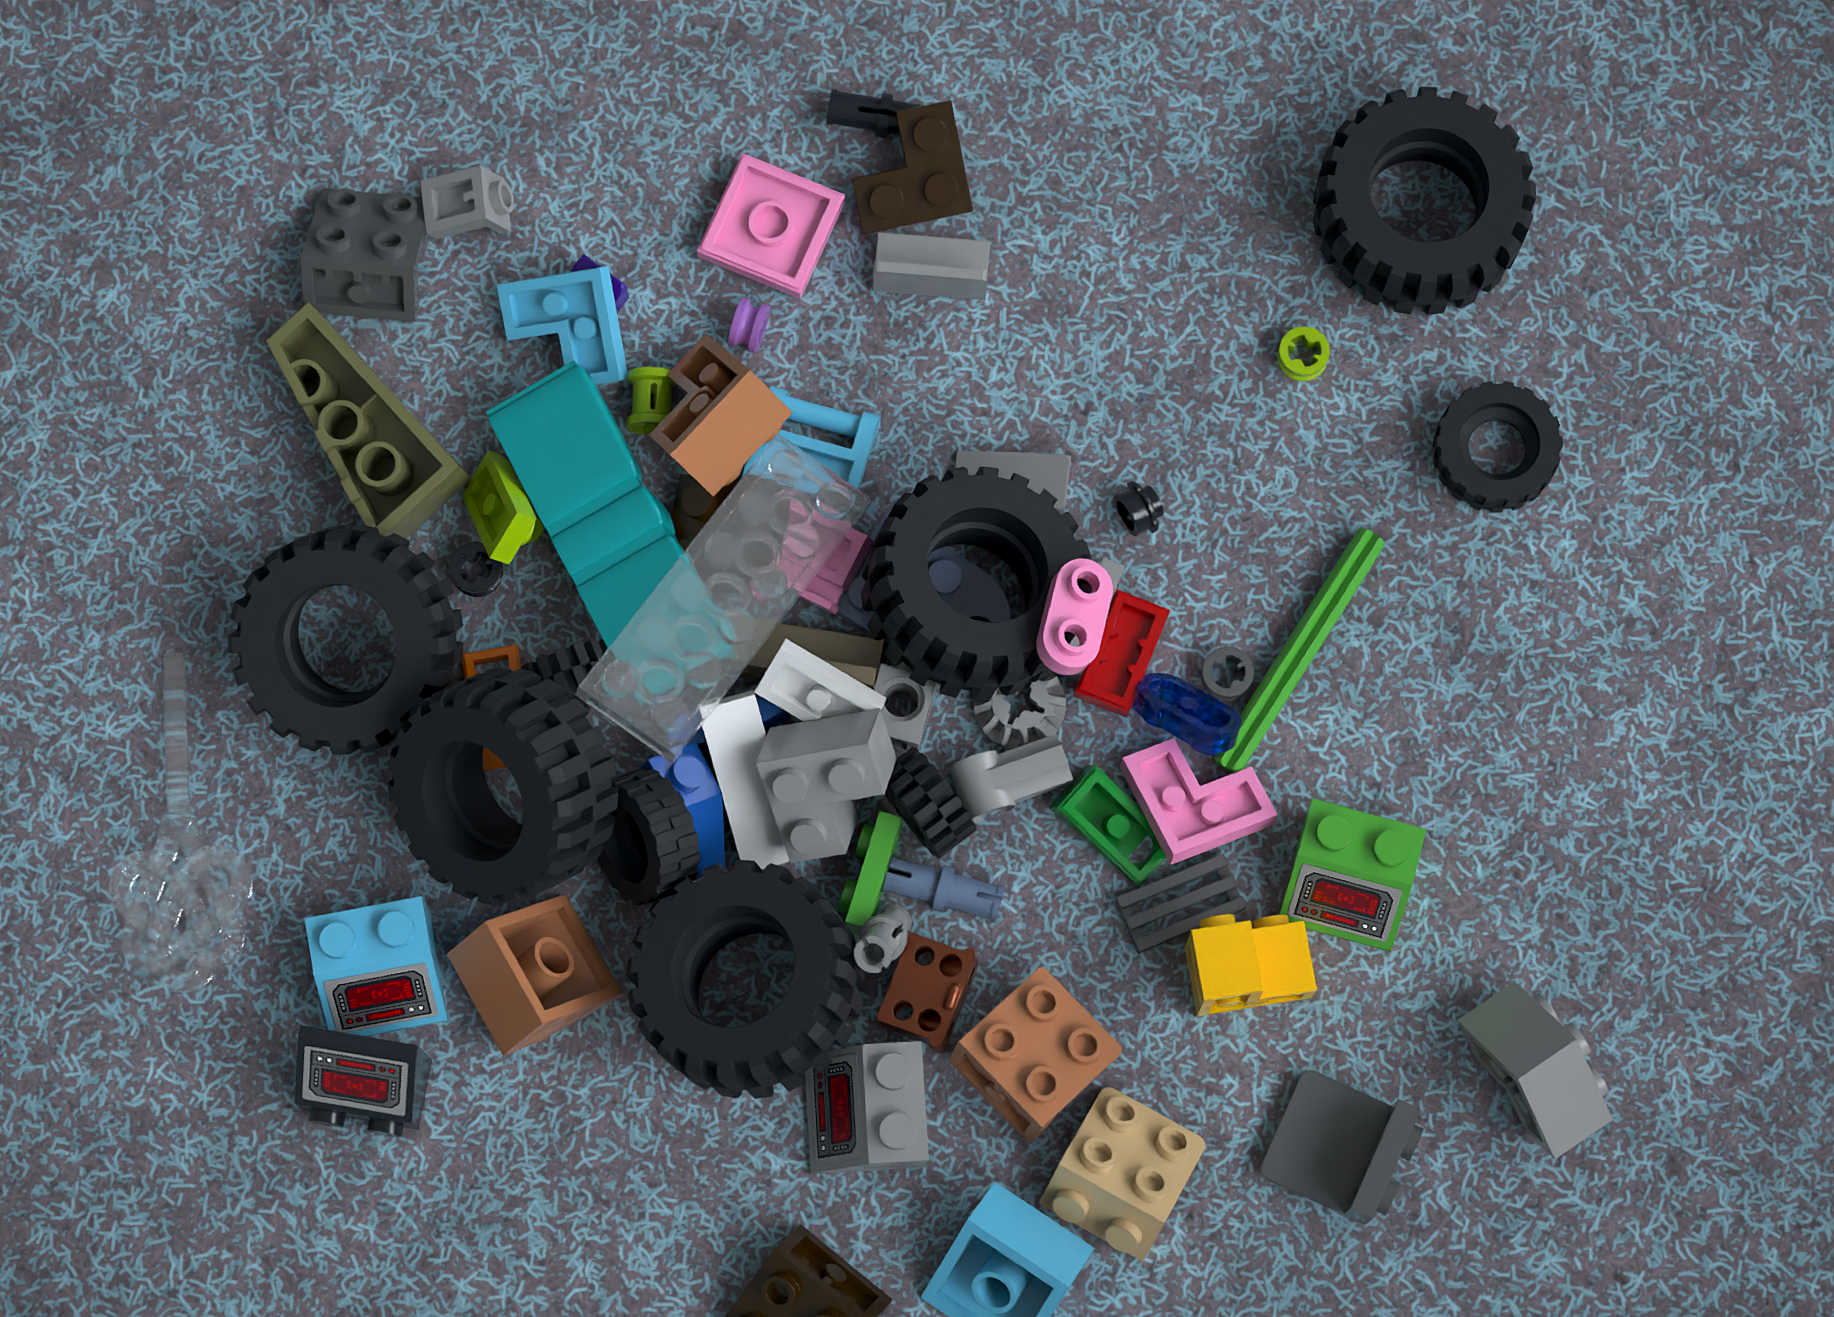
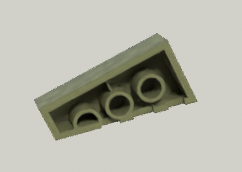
M309 302L266 340L294 395L306 412L315 430L314 433L337 471L346 494L357 509L365 526L377 527L379 534L386 537L395 533L406 539L471 480L472 477L327 318Z

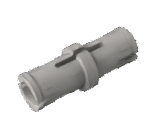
M897 904L886 905L884 912L880 909L876 916L871 917L865 922L859 934V941L854 949L855 961L862 970L868 973L881 972L882 966L886 969L892 960H895L902 954L907 944V935L912 927V919L904 907ZM898 927V930L896 931V933H895V934H892V932L894 931V929ZM871 943H874V945L872 946V948L868 949V947L870 946V944H871Z

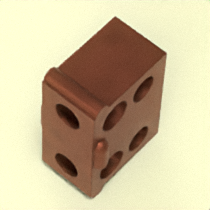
M910 932L907 944L900 956L876 1018L878 1024L886 1029L931 1045L936 1054H942L944 1050L946 1051L979 966L975 951L972 948H966L964 951ZM926 953L934 955V960L929 965L923 966L918 964V959L921 955ZM908 1007L913 1009V1014L909 1019L904 1021L897 1019V1013L902 1008Z

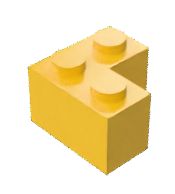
M1225 914L1200 920V928L1190 932L1185 945V954L1197 1016L1312 998L1317 991L1304 921L1289 923L1288 915H1273L1254 920V929H1252L1251 920L1236 923L1233 914Z

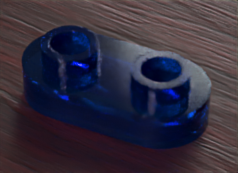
M1151 673L1145 675L1142 681H1138L1133 707L1148 724L1167 731L1189 744L1196 752L1205 755H1216L1220 752H1226L1236 745L1242 721L1240 715L1230 706L1183 679L1170 674Z

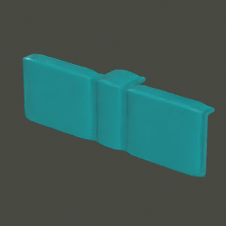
M573 360L485 412L639 707L647 705L726 658L730 661L736 659L733 654L731 638L688 556L675 537V528L667 509L644 486L641 481L640 467L596 383L578 363Z

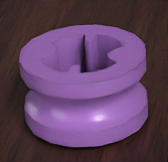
M742 297L733 317L728 337V346L736 348L738 344L742 343L748 346V352L756 354L760 348L769 321L770 305L763 303L757 308L751 305L750 299Z

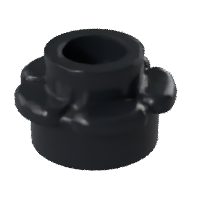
M1135 481L1128 482L1126 490L1114 496L1117 512L1133 536H1137L1147 530L1155 533L1159 529L1157 518L1164 515L1163 506L1158 495L1149 485L1141 488ZM1129 513L1132 517V520H1128L1127 518Z

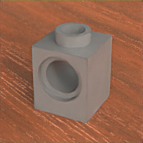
M902 661L896 667L880 665L874 691L885 696L887 699L896 693H906L916 700L918 706L908 716L898 717L892 715L886 709L885 703L881 712L893 748L906 752L910 748L915 747L920 751L937 683L928 680L923 687L911 680L909 676L913 670Z

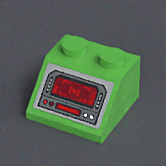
M1312 798L1306 810L1279 915H1288L1289 923L1304 921L1305 928L1308 930L1391 952L1413 885L1427 829Z

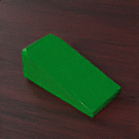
M1086 765L1073 779V783L1069 784L1048 807L1138 887L1148 879L1166 858L1141 808L1096 765ZM1149 835L1153 843L1152 854L1144 862L1131 863L1127 858Z

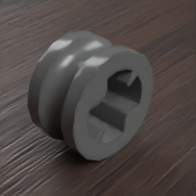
M1225 646L1215 649L1207 656L1201 670V682L1204 690L1210 697L1224 702L1235 701L1248 692L1254 676V667L1251 659L1244 651L1236 647ZM1225 660L1238 664L1235 672L1242 671L1244 675L1243 681L1233 680L1230 688H1223L1217 685L1219 676L1212 677L1211 675L1212 667L1222 668Z

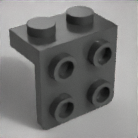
M1305 1071L1297 1082L1261 1163L1260 1172L1266 1180L1366 1225L1373 1219L1375 1212L1386 1215L1394 1200L1400 1183L1391 1179V1176L1399 1158L1410 1161L1419 1143L1424 1128L1414 1123L1421 1109L1400 1099L1391 1106L1317 1071Z

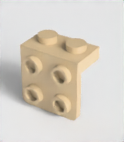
M1106 1087L1100 1091L1060 1161L1039 1204L1055 1212L1061 1219L1074 1223L1105 1240L1114 1249L1128 1253L1143 1262L1205 1149V1142L1192 1131L1120 1091Z

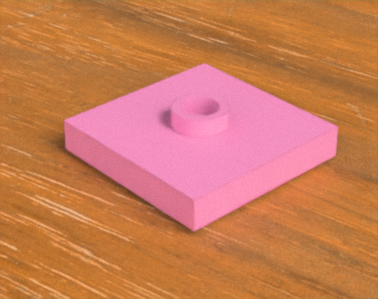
M742 153L697 249V256L710 263L801 299L845 204V194Z

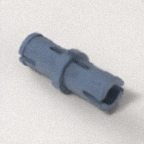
M892 855L883 892H891L933 904L932 910L944 913L946 907L996 922L1005 886H997L955 874L956 868L944 865L943 870L898 859L897 856Z

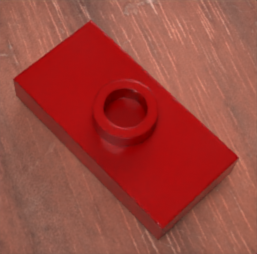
M1116 589L1109 607L1098 654L1083 670L1073 697L1127 718L1170 610Z

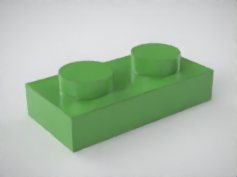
M879 811L875 826L864 824L855 857L864 860L858 881L847 879L838 907L839 913L847 915L845 925L853 933L860 934L865 922L876 914L886 874L889 872L890 860L892 855L894 856L902 830V817Z

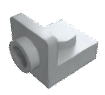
M478 165L420 180L427 235L440 239L483 227H488L497 233L511 231L509 213L514 209V198L511 188L504 178L487 168Z

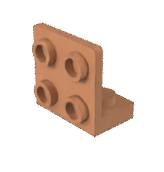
M1040 967L957 1043L948 1061L1011 1127L1031 1145L1048 1128L1055 1116L1122 1053V1047L1044 967Z

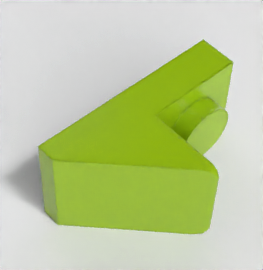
M488 450L464 490L462 498L489 558L510 564L520 546L537 540L545 526L531 503L512 464L500 454Z

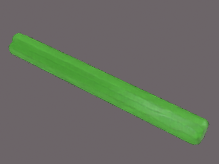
M1360 528L1356 531L1215 753L1213 762L1225 772L1233 774L1244 769L1382 551L1384 541L1377 534L1365 528Z

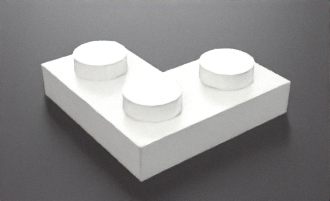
M788 639L784 640L754 693L804 722L878 708L882 709L887 699L885 696Z

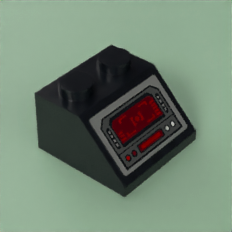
M300 1025L297 1044L295 1104L302 1110L310 1111L308 1121L342 1128L344 1127L345 1118L368 1121V1132L384 1136L402 1137L403 1128L419 1130L432 1059L419 1045Z

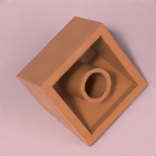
M566 894L487 920L447 953L450 962L503 1056L544 1040L623 994Z

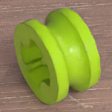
M1307 326L1296 327L1288 331L1281 340L1277 354L1278 365L1282 372L1292 380L1300 382L1311 381L1319 377L1326 368L1330 355L1329 343L1324 334L1315 328ZM1303 341L1306 349H1317L1319 355H1313L1311 362L1313 365L1304 367L1301 359H1290L1288 353H1294L1296 346L1294 343Z

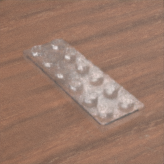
M777 433L580 683L576 696L673 763L867 510L871 498Z

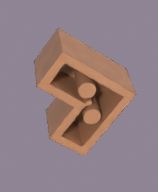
M705 333L667 374L687 395L649 436L714 497L723 486L730 484L738 477L743 465L763 444L770 442L777 436L782 424L793 412L750 369Z

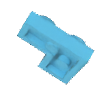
M608 266L497 285L507 341L558 333L564 366L574 360L592 377L596 384L627 379L628 371Z

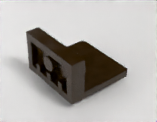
M800 1224L772 1251L725 1317H880L893 1299Z

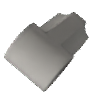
M1057 734L1000 754L996 750L978 753L954 763L948 769L957 795L962 801V806L969 812L971 820L975 824L983 821L982 815L1000 810L1001 815L1015 809L1018 802L1073 783L1069 764Z

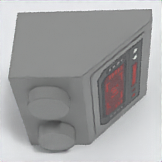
M922 1041L862 1044L831 1050L826 1055L832 1060V1063L820 1074L814 1067L805 1071L811 1174L929 1167Z

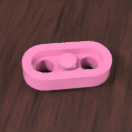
M1080 558L1067 562L1053 577L1050 584L1036 647L1038 655L1045 666L1058 674L1073 675L1081 672L1094 660L1100 648L1112 599L1113 585L1107 571L1095 561ZM1077 579L1087 581L1092 587V593L1088 594L1080 590ZM1064 632L1075 634L1079 640V647L1068 644L1064 638Z

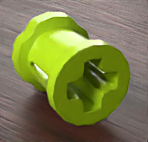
M639 367L628 372L627 381L628 384L633 386L632 415L626 418V430L636 434H650L672 411V388L676 387L677 384L667 376L671 369ZM651 394L654 395L653 409L650 407Z

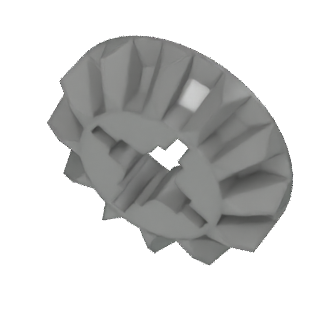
M1048 671L1037 682L1028 681L1031 683L1029 702L1036 706V710L1043 712V714L1035 710L1033 713L1024 710L1019 718H1015L1012 725L1008 724L1011 716V704L1003 700V696L997 694H1001L999 687L991 699L974 700V714L982 732L995 744L1007 749H1014L1056 734L1062 725L1066 711V697L1058 676ZM1019 692L1013 693L1011 695L1017 696Z

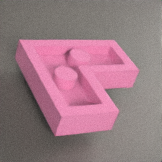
M1175 738L1122 758L1120 770L1170 865L1275 824L1278 814L1252 766L1200 786Z

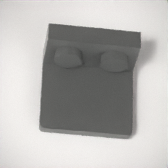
M346 188L322 189L300 257L303 305L309 302L320 313L416 322L419 310L418 261L426 235L422 197H413L406 194L392 195L361 192Z

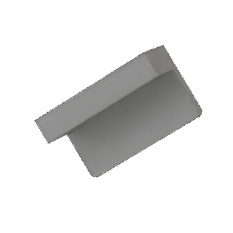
M878 232L876 261H874L873 291L986 300L990 241Z

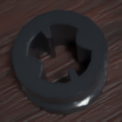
M471 542L461 546L453 554L450 562V572L457 588L468 596H487L494 592L501 584L504 574L502 562L490 559L481 542ZM480 556L486 557L488 559L485 562L488 570H492L489 577L478 576L474 583L467 582L465 579L468 578V574L465 569H462L463 564L466 561L476 563Z

